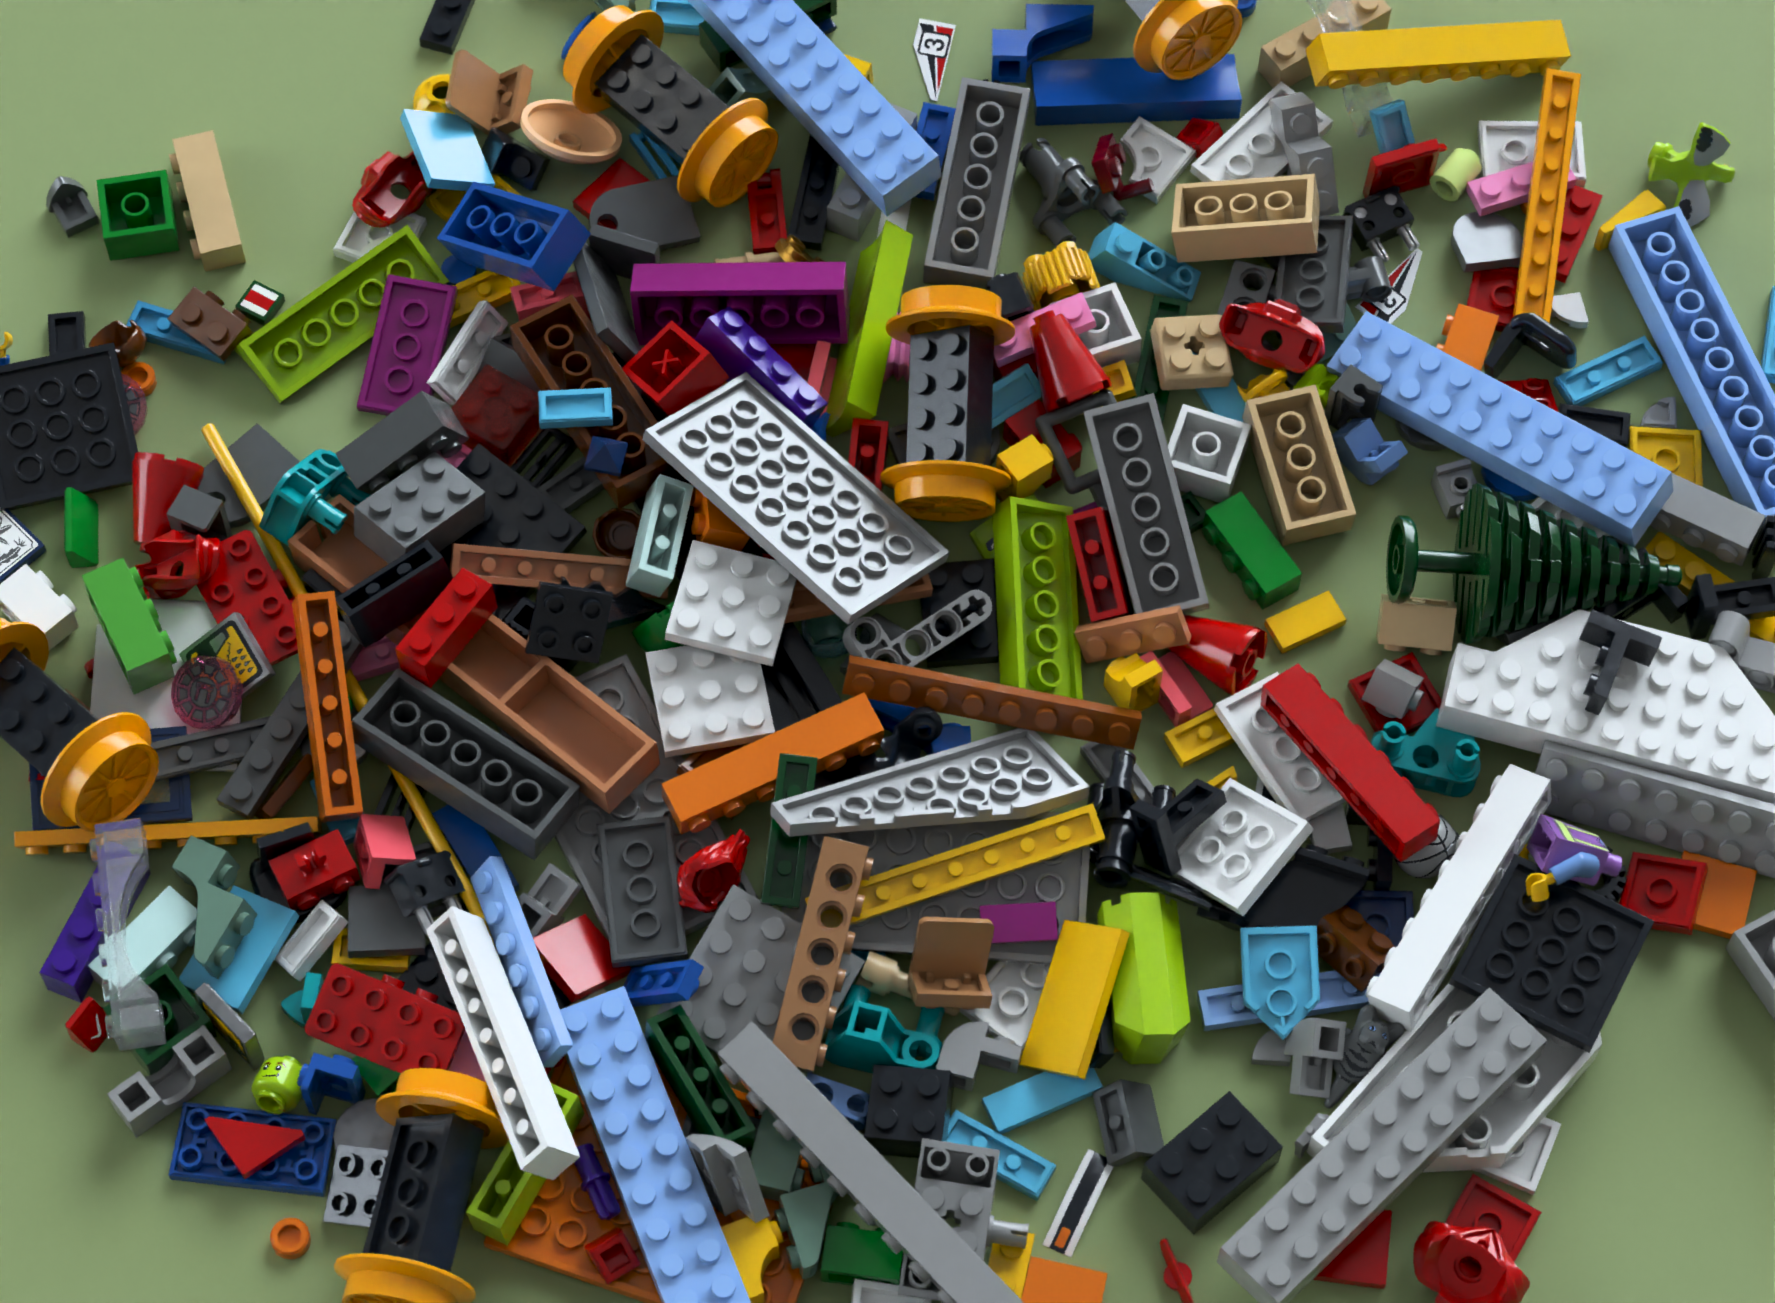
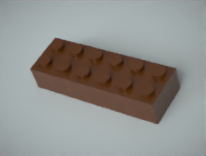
M573 294L510 326L513 349L541 391L611 388L612 426L569 427L566 430L585 459H587L592 436L628 442V449L620 476L595 472L618 509L645 496L659 474L674 479L682 477L678 471L642 440L645 430L658 422L607 345L596 335L593 324Z

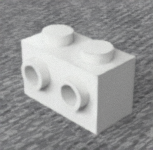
M25 564L0 584V610L12 622H29L40 628L47 638L50 651L79 627L74 615L77 608L65 594L59 597L52 590L54 588L52 582L42 571L39 570L35 573Z

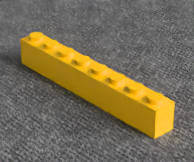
M1561 20L1319 33L1305 49L1315 87L1329 86L1331 89H1338L1351 84L1369 87L1383 82L1400 85L1415 80H1421L1422 83H1431L1438 79L1451 78L1452 81H1461L1468 77L1479 76L1482 79H1492L1498 75H1511V77L1516 78L1525 76L1528 73H1540L1544 76L1547 68L1560 70V67L1571 57Z

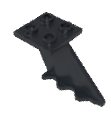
M562 576L560 584L539 582L525 652L527 654L599 664L607 629L646 620L653 614H658L666 608L655 601L644 599L638 590L629 587L613 595V592L606 591L601 582L596 581L591 582L584 588L571 586L567 579Z
M1307 844L1306 848L1299 847L1295 852L1294 860L1286 863L1244 916L1239 917L1215 908H1211L1209 912L1198 907L1196 915L1235 931L1248 927L1317 926L1323 916L1344 907L1360 890H1365L1371 869L1365 868V863L1359 859L1343 856L1342 860L1328 856V851L1322 847ZM1213 899V901L1217 904L1229 909L1228 907Z

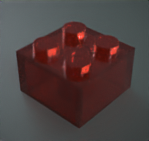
M488 364L483 367L451 408L470 438L463 444L472 450L478 444L482 445L508 467H511L540 429L538 393Z

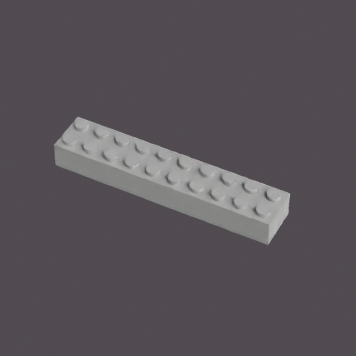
M1489 987L1220 1248L1217 1263L1259 1303H1290L1541 1056L1547 1039Z

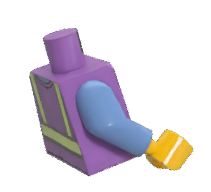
M1540 814L1528 844H1525L1519 854L1520 857L1529 860L1528 854H1531L1540 870L1548 873L1546 875L1543 873H1532L1526 878V892L1534 902H1541L1549 898L1548 885L1555 883L1558 886L1568 880H1574L1593 886L1597 884L1601 874L1616 878L1622 867V857L1609 853V850L1598 835Z

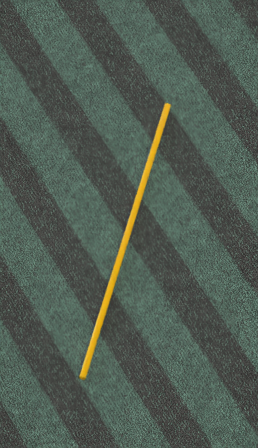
M212 423L206 424L202 427L201 432L274 563L281 571L293 597H296L297 594L308 593L279 540L259 527L264 514L215 425ZM349 669L346 674L347 691L359 713L367 704L368 699L352 670ZM388 766L436 853L445 850L451 853L450 860L465 888V891L460 896L471 914L484 919L491 936L475 890L415 783Z

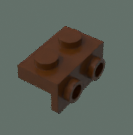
M195 287L192 288L167 318L171 325L222 361L227 359L243 338H248L253 334L249 327L251 321L244 314L236 309L231 313L222 307L225 303L213 292L208 290L204 294Z
M1347 905L1323 916L1317 925L1318 956L1360 992L1366 990L1371 979L1384 969L1387 953L1392 947H1395L1391 940L1375 930L1364 920L1359 912Z

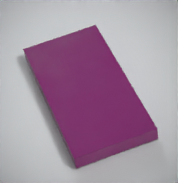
M388 274L357 402L358 411L388 416L421 391L434 397L435 390L427 384V381L443 358L458 294L457 286Z

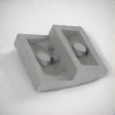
M691 1134L686 1137L692 1157L713 1207L724 1216L739 1209L755 1223L769 1216L752 1163L745 1148L730 1140L712 1135Z

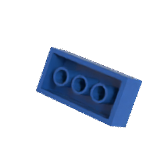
M473 181L437 239L463 263L555 291L591 233L568 209Z

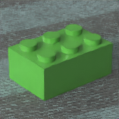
M121 558L83 574L82 578L88 599L133 694L135 695L174 678L172 664L177 663V659L173 652V644L166 630L162 631L156 608L150 598L147 599L143 589L144 584L136 567L134 566L129 569L124 558Z

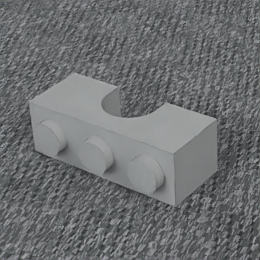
M204 1025L172 1047L173 1057L161 1070L149 1076H143L138 1071L107 1093L115 1111L136 1138L182 1106L183 1102L189 1101L232 1070L225 1051Z

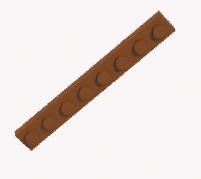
M852 655L849 656L842 694L857 696L865 692L867 698L914 708L930 707L940 713L1134 750L1142 720V711Z

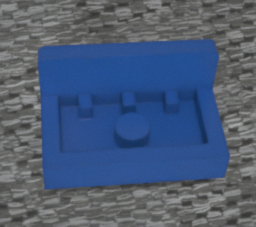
M313 1053L310 1063L304 1064L299 1073L298 1086L301 1087L302 1099H304L310 1114H318L324 1095L355 1104L358 1101H362L366 1094L358 1065H355L352 1059L342 1055H333V1058Z

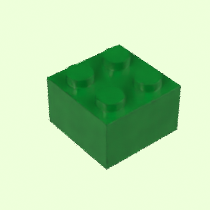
M167 170L96 180L103 239L110 261L180 251L173 193Z

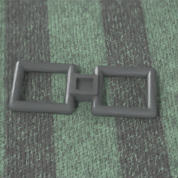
M1108 389L1041 415L1035 421L1043 443L1052 452L1053 464L1066 491L1069 494H1076L1089 488L1097 506L1108 510L1098 469L1076 478L1052 426L1084 414L1083 411L1117 403L1112 391ZM1124 574L1126 586H1127V588H1128L1126 576H1125V574Z

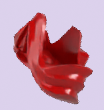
M388 151L364 169L361 179L362 187L354 197L352 206L357 217L366 224L373 227H386L417 211L424 203L425 198L431 195L434 188L427 187L413 151L406 157L394 155ZM394 185H403L409 190L410 195L405 199H399L393 196L390 189Z
M1277 299L1274 302L1267 301L1266 303H1249L1247 305L1228 304L1219 322L1221 334L1229 346L1243 353L1250 361L1268 368L1303 373L1317 364L1325 353L1324 338L1319 327L1301 316L1302 312L1297 305L1282 299ZM1269 331H1277L1282 336V344L1277 350L1269 351L1263 346V337Z
M173 529L145 543L143 547L150 555L151 561L135 565L144 584L143 589L147 599L166 600L179 598L189 592L195 585L205 582L214 575L220 562V539L203 538L200 534L189 533L187 530L177 531ZM183 563L182 575L176 576L178 568Z
M1430 1221L1414 1244L1413 1265L1415 1275L1419 1282L1438 1293L1435 1298L1436 1303H1520L1530 1286L1528 1277L1513 1262L1504 1247L1501 1236L1492 1228L1485 1226L1459 1227L1438 1221ZM1466 1256L1473 1257L1479 1261L1481 1267L1469 1261L1468 1259L1462 1258Z

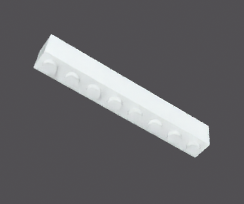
M1509 764L1502 776L1498 775L1494 779L1488 800L1485 804L1480 803L1473 816V824L1469 831H1463L1459 836L1455 847L1456 852L1450 861L1445 860L1443 862L1434 888L1426 890L1422 897L1418 914L1415 918L1411 917L1408 919L1402 932V940L1397 948L1392 947L1385 958L1384 969L1379 977L1374 976L1367 987L1366 997L1369 1000V1005L1375 1008L1378 1018L1389 1023H1400L1404 1026L1405 1030L1413 1031L1488 907L1514 854L1519 856L1531 836L1540 814H1544L1551 803L1550 779Z
M451 906L426 929L520 1169L554 1180L580 1157L484 919Z

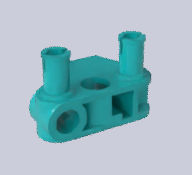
M318 449L282 476L270 496L259 527L287 546H289L288 540L310 520L317 521L335 535L343 527V521L347 520L348 515L326 501L331 497L335 498L341 494L356 506L371 495L356 489L335 453L325 449Z
M1439 708L1434 710L1414 736L1406 735L1405 727L1396 721L1386 723L1383 726V731L1375 732L1372 735L1371 744L1377 751H1383L1389 758L1392 768L1401 777H1406L1414 788L1460 798L1467 796L1473 791L1481 770L1478 754L1480 748L1475 742L1474 736L1437 727Z
M855 984L850 987L842 1010L835 1015L832 1030H828L825 1044L828 1045L825 1055L827 1061L872 1074L874 1064L936 1069L943 1046L938 1038V1033L945 1008L930 1009L921 1006L916 1030L912 1031L904 1029L889 1008L869 1004L868 999L871 995L869 989ZM921 1056L927 1060L917 1061L914 1057Z

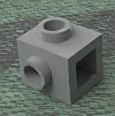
M1384 658L1376 667L1362 700L1376 706V710L1386 717L1402 719L1409 710L1415 712L1424 695V692L1419 690L1424 678Z

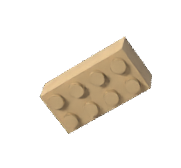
M1315 174L1176 184L1171 234L1177 262L1317 253L1320 201Z
M1316 385L1247 400L1242 418L1244 423L1251 425L1249 441L1281 545L1284 546L1351 530L1356 517V511Z

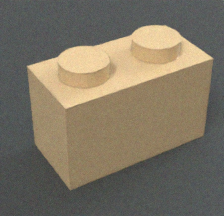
M1381 594L1376 633L1378 644H1384V649L1398 652L1405 651L1406 647L1420 648L1421 653L1428 655H1442V650L1452 651L1457 612L1455 602L1410 597L1408 601L1397 604L1390 601L1388 594Z

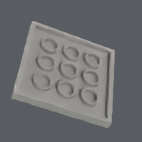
M733 884L689 958L704 967L698 979L699 987L688 1001L663 1003L656 1015L681 1004L706 1047L717 1054L751 1022L773 1042L802 924L768 904H761L760 899ZM821 946L812 951L811 958L816 964L824 966L833 960V954L830 949ZM853 953L850 955L842 954L839 968L845 969L846 974L841 992L833 991L830 1006L837 1007L838 1010L863 967L865 960ZM808 984L802 989V996L807 1002L817 1003L823 999L824 992L819 985ZM799 1021L792 1028L794 1036L802 1041L811 1039L815 1034L814 1027L807 1021Z

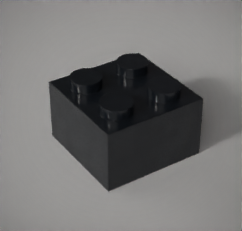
M874 1064L864 1138L881 1155L919 1158L922 1138L947 1142L954 1092L951 1071Z

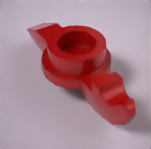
M1162 1239L1160 1247L1167 1265L1163 1275L1164 1282L1170 1289L1179 1292L1182 1303H1193L1188 1287L1192 1280V1271L1188 1265L1176 1260L1168 1239Z

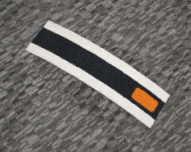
M1090 1149L1087 1150L1043 1242L1044 1246L1072 1257L1086 1223L1114 1167L1108 1165L1105 1156Z

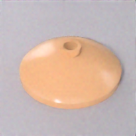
M558 99L535 101L524 108L520 118V126L528 140L548 156L565 163H600L614 157L619 152L622 144V134L609 118L600 112L594 114L582 113L571 101Z

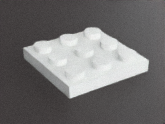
M693 540L665 632V640L773 666L797 579L776 560Z
M688 645L646 652V661L665 758L752 743L775 733L761 663Z
M1229 778L1221 788L1225 793L1227 802L1176 845L1182 869L1174 876L1244 916L1314 829L1305 819Z

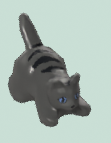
M1365 1005L1361 1008L1353 1029L1346 1028L1343 1061L1333 1060L1336 1078L1330 1088V1099L1325 1098L1324 1105L1326 1108H1332L1352 1083H1360L1386 1054V1050L1403 1035L1405 1029L1402 1024L1386 1023L1380 1020L1376 1015L1375 1008L1371 1005Z

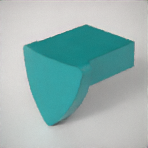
M306 972L304 988L281 1001L284 1013L301 1027L305 1028L324 983L322 974Z

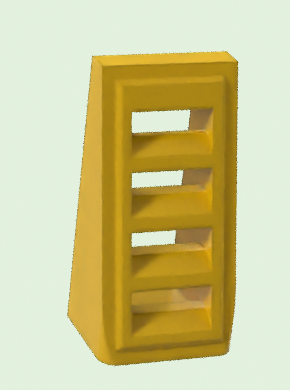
M1648 189L1644 190L1599 228L1594 248L1601 251L1609 246L1615 225L1666 210L1665 204Z

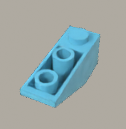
M1116 222L1095 236L1089 251V257L1094 270L1108 279L1162 296L1185 300L1188 303L1192 301L1201 275L1199 270L1185 262L1178 263L1175 256Z

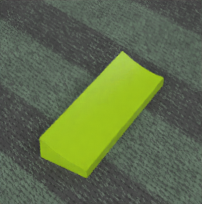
M885 220L878 238L869 247L860 252L849 303L850 324L848 344L840 345L826 413L830 414L826 426V434L831 437L851 429L853 418L871 419L876 416L892 337L886 332V323L897 315L913 239L911 233L888 220Z
M407 224L243 340L234 350L256 373L280 404L373 337L388 274L440 284H447L449 280Z
M1010 496L996 505V511L992 515L1000 684L1083 700L1080 646L1074 634L1079 625L1076 560L1066 520L1067 515L1073 514V507Z

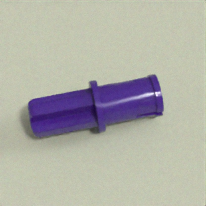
M591 1143L580 1145L577 1147L580 1157L574 1164L582 1179L581 1189L584 1192H588L599 1219H613L620 1214L621 1209L608 1182L611 1179L610 1175L603 1171Z

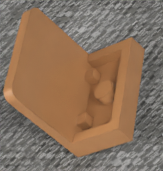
M459 50L454 56L445 104L449 110L487 135L491 127H495L506 134L521 128L520 118L524 108L527 106L533 70L525 64H521L499 74L466 50Z
M923 917L919 920L907 978L915 1006L930 1009L938 1007H954L966 1010L975 1008L990 1009L992 993L985 975L994 934V925L990 919Z

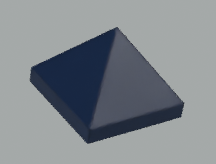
M592 436L584 470L620 476L628 449V442Z

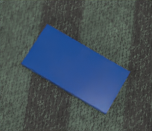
M183 1102L169 1177L171 1180L324 1197L334 1146L333 1134L337 1120L286 1113L275 1115L259 1110ZM211 1116L302 1130L306 1139L247 1179H244L206 1125L204 1119Z

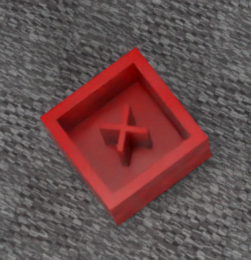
M672 320L622 368L639 394L666 417L716 390L729 378L712 354Z

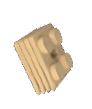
M1222 315L1161 317L1154 319L1150 334L1160 388L1162 390L1229 386L1233 376V368L1228 344L1222 336L1219 327Z

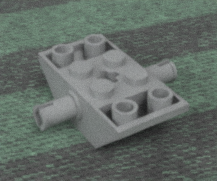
M922 1138L914 1188L917 1193L945 1221L947 1218H954L955 1223L960 1224V1227L956 1226L952 1229L983 1261H985L987 1246L990 1247L991 1243L1026 1249L1029 1224L994 1220L992 1215L1000 1150ZM904 1253L898 1295L940 1301L935 1295L939 1289L930 1279L923 1283L910 1270L908 1265L912 1261Z

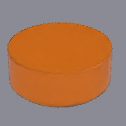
M134 362L124 367L121 371L122 380L130 384L125 389V393L133 387L139 398L150 395L157 385L155 372L147 363ZM131 389L135 397L138 398L135 391Z
M285 1218L277 1222L272 1228L270 1242L278 1256L284 1259H296L303 1256L309 1249L311 1236L308 1227L303 1221L297 1218Z

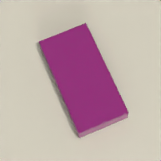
M1056 902L979 906L980 919H990L994 925L991 945L1058 940Z

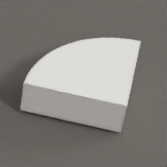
M1580 292L1553 296L1552 317L1556 316L1573 328H1587L1589 320Z

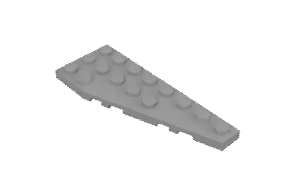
M1017 728L772 802L770 815L789 837L1025 819L1088 799L1090 786L1036 731Z

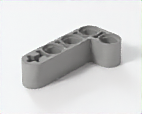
M971 590L892 641L875 619L861 617L845 629L843 643L852 656L873 660L882 658L889 663L914 667L985 621L991 614L992 602L985 592ZM975 604L978 610L961 620L958 614L970 605ZM936 620H942L948 624V637L941 636L936 631ZM856 627H862L869 632V644H862L856 639ZM906 639H912L918 643L920 647L918 656H913L907 652L905 648Z
M1734 611L1720 612L1708 643L1724 647L1754 688L1775 694V643L1750 637V623L1740 613Z

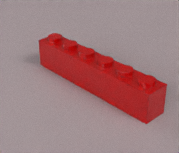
M1297 663L1263 685L1260 705L1400 862H1403L1437 839L1440 824L1437 811L1431 804H1425L1415 793L1412 783L1406 777H1401L1392 768L1387 755L1383 751H1377L1368 741L1365 731L1358 724H1353L1347 718L1340 703L1336 699L1328 697L1321 689V685L1315 675L1310 672L1307 673Z

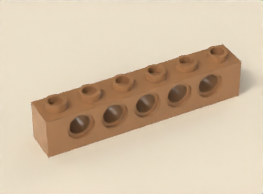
M824 836L773 1038L775 1046L803 1073H813L815 1066L823 1067L828 1045L821 1043L824 1028L832 1030L837 1007L830 1006L833 991L841 992L846 970L839 968L842 954H851L856 933L848 930L852 916L860 918L865 895L858 894L861 879L869 881L874 861L873 858L867 857L868 846ZM836 873H845L850 877L852 885L845 891H837L831 886L830 878ZM836 910L842 916V923L836 928L824 926L820 919L824 911ZM827 947L833 954V960L824 966L816 964L811 958V953L815 948ZM808 984H817L823 989L824 997L817 1003L807 1002L802 996V989ZM799 1021H807L814 1027L815 1034L809 1040H799L792 1032L793 1026Z

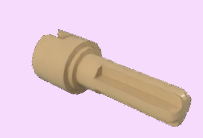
M870 950L856 985L864 986L871 992L883 997L885 994L889 995L890 992L913 999L907 980L908 974L899 970L898 961ZM943 1007L945 1008V1013L952 1016H957L961 1009Z

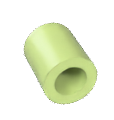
M1456 148L1430 178V185L1434 192L1447 201H1456L1466 190L1467 182L1474 180L1482 170L1478 155L1470 149Z

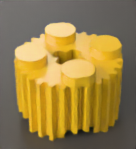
M1062 242L1052 252L1046 251L1044 255H1031L1023 263L1025 272H1023L1022 278L1034 305V312L1049 306L1050 303L1100 287L1089 254L1083 251L1082 248L1077 249L1075 242Z

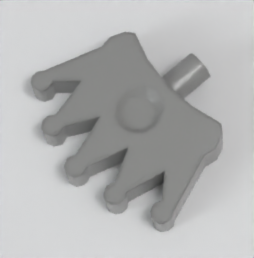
M1316 1114L1312 1122L1306 1127V1130L1295 1141L1294 1153L1297 1157L1302 1158L1304 1156V1152L1308 1150L1311 1137L1329 1118V1115Z

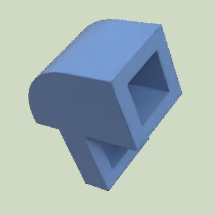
M1371 418L1352 419L1332 434L1340 461L1358 480L1368 485H1373L1386 474L1399 466L1398 460L1408 454L1402 441L1384 442Z

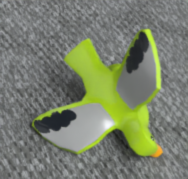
M1704 122L1699 124L1695 132L1690 151L1678 153L1670 143L1658 141L1652 147L1647 163L1649 167L1648 181L1669 179L1676 182L1679 191L1674 207H1680L1689 227L1698 224L1710 216V199L1706 190V181L1714 180L1729 183L1732 182L1735 175L1733 167L1713 162L1726 152L1730 146V141L1722 132Z

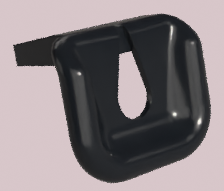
M1532 312L1522 313L1514 316L1502 331L1484 361L1485 374L1497 379L1523 345L1530 347L1555 365L1564 369H1571L1577 363V348L1566 334Z
M308 822L285 829L283 832L279 831L257 839L258 858L253 860L249 868L250 881L256 895L289 908L272 873L269 860L317 839ZM347 891L340 894L333 892L320 898V901L323 900L332 908L337 909L345 900ZM317 904L306 910H294L299 915L296 923L304 921Z

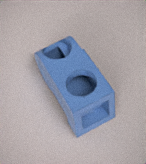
M807 1073L806 1078L857 1130L865 1129L870 1097L868 1093L813 1073Z

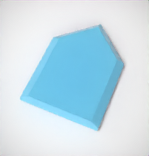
M1317 926L1240 928L1243 1004L1284 1040L1296 1024L1303 1020L1320 1002Z

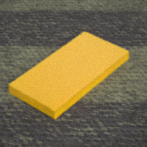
M1064 919L1019 1063L1020 1065L1029 1069L1085 1080L1130 935L1129 932L1119 928Z

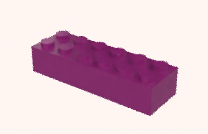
M846 262L634 264L630 296L635 333L639 345H646L671 320L695 339L709 316L729 306L768 344H816L817 340L831 344H848L850 306Z

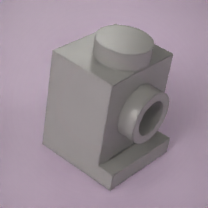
M1469 458L1435 467L1431 486L1446 520L1455 517L1460 518L1461 509L1464 510L1465 497L1469 489H1472V485L1477 483Z

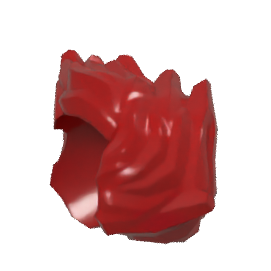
M739 829L736 835L732 834L726 840L706 846L679 867L677 883L679 885L680 897L682 898L679 902L681 907H690L705 913L714 912L717 909L718 903L724 901L732 885L739 886L741 872L748 851L747 846L750 842V837L745 834V831Z

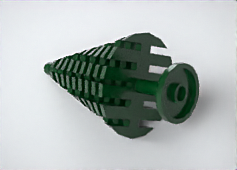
M1478 483L1472 485V489H1469L1465 497L1464 510L1461 509L1454 552L1419 550L1415 522L1409 516L1398 515L1391 526L1386 557L1387 591L1392 603L1401 604L1410 599L1414 590L1417 572L1453 574L1454 602H1457L1455 622L1458 634H1461V640L1464 644L1480 641L1485 636L1491 638L1502 635L1504 630L1511 632L1521 630L1527 626V623L1533 626L1543 624L1549 620V616L1555 620L1561 619L1571 614V608L1574 612L1579 609L1589 611L1593 607L1594 602L1599 608L1611 605L1616 598V594L1621 602L1630 600L1634 597L1638 587L1641 595L1644 596L1655 593L1658 584L1676 587L1682 581V570L1678 565L1666 564L1665 566H1660L1658 558L1646 552L1640 560L1635 547L1623 544L1621 549H1619L1616 540L1602 535L1599 539L1595 531L1582 526L1578 529L1574 522L1564 518L1557 520L1552 513L1542 509L1535 512L1532 505L1520 500L1514 503L1510 496L1501 492L1493 494L1489 487Z

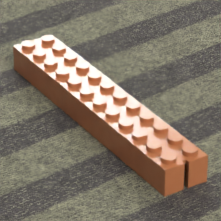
M339 494L329 504L346 513L348 518L346 521H343L344 525L337 534L334 535L332 531L319 523L322 536L325 539L321 542L317 525L310 520L288 540L294 564L304 572L312 568L338 591L344 593L387 566L388 563L354 536L355 505ZM426 610L385 636L398 645ZM492 614L439 679L541 761L580 785V792L610 814L660 765L657 742L550 658L527 654L525 652L527 640Z

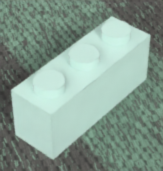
M659 474L647 491L625 584L626 587L660 597L672 582L694 486L692 484Z
M169 885L88 965L93 979L117 999L165 964H168L172 969L177 962L178 956L188 946L192 947L195 945L197 908Z

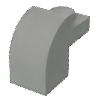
M969 1022L957 1027L948 1035L942 1046L936 1070L951 1071L954 1087L972 1092L980 1064L1017 1074L1022 1055V1046L1016 1045L1013 1040L1006 1037L988 1038V1022Z

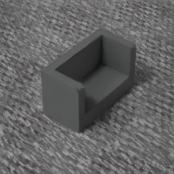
M183 485L166 513L171 530H187L189 533L200 534L203 538H218L220 542L231 537L232 532L223 501Z

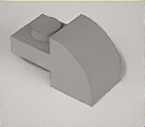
M551 863L548 864L528 894L523 892L518 898L532 938L559 926L565 919L562 917L563 913L583 887Z
M1305 1018L1296 1024L1288 1037L1284 1055L1293 1056L1289 1094L1330 1099L1333 1060L1343 1061L1346 1022L1321 1018Z

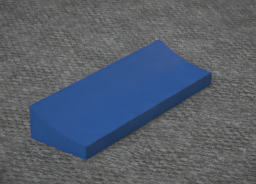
M1226 54L1209 70L1185 80H1173L1164 73L1148 72L1138 65L1134 57L1033 61L1031 63L1035 126L1135 122L1139 116L1148 122L1191 120L1192 118L1203 120L1238 119L1240 116L1242 96L1237 78L1234 54Z

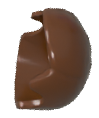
M116 320L94 335L88 346L94 347L114 342L119 367L123 368L134 363L141 356L147 338L142 328L134 320L130 321L131 326H126L120 320Z
M612 508L602 514L594 523L592 535L597 551L604 557L631 559L641 516L632 509Z

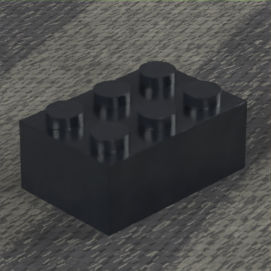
M1229 1091L1147 1160L1143 1166L1141 1179L1194 1235L1279 1162L1283 1146Z

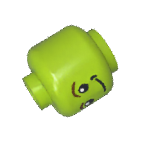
M291 1056L270 1057L263 1062L251 1087L256 1104L262 1110L276 1115L290 1112L297 1107L302 1097L301 1087L298 1086V1077L302 1068L301 1063Z

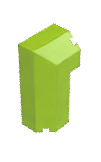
M1159 892L1126 893L1120 896L1121 903L1112 906L1111 899L1102 902L1097 913L1098 925L1119 928L1130 933L1110 996L1114 1048L1123 1054L1122 1058L1129 1064H1160L1167 1057L1168 1053L1180 1043L1191 1022L1177 901L1170 899L1168 904L1166 903L1165 895Z

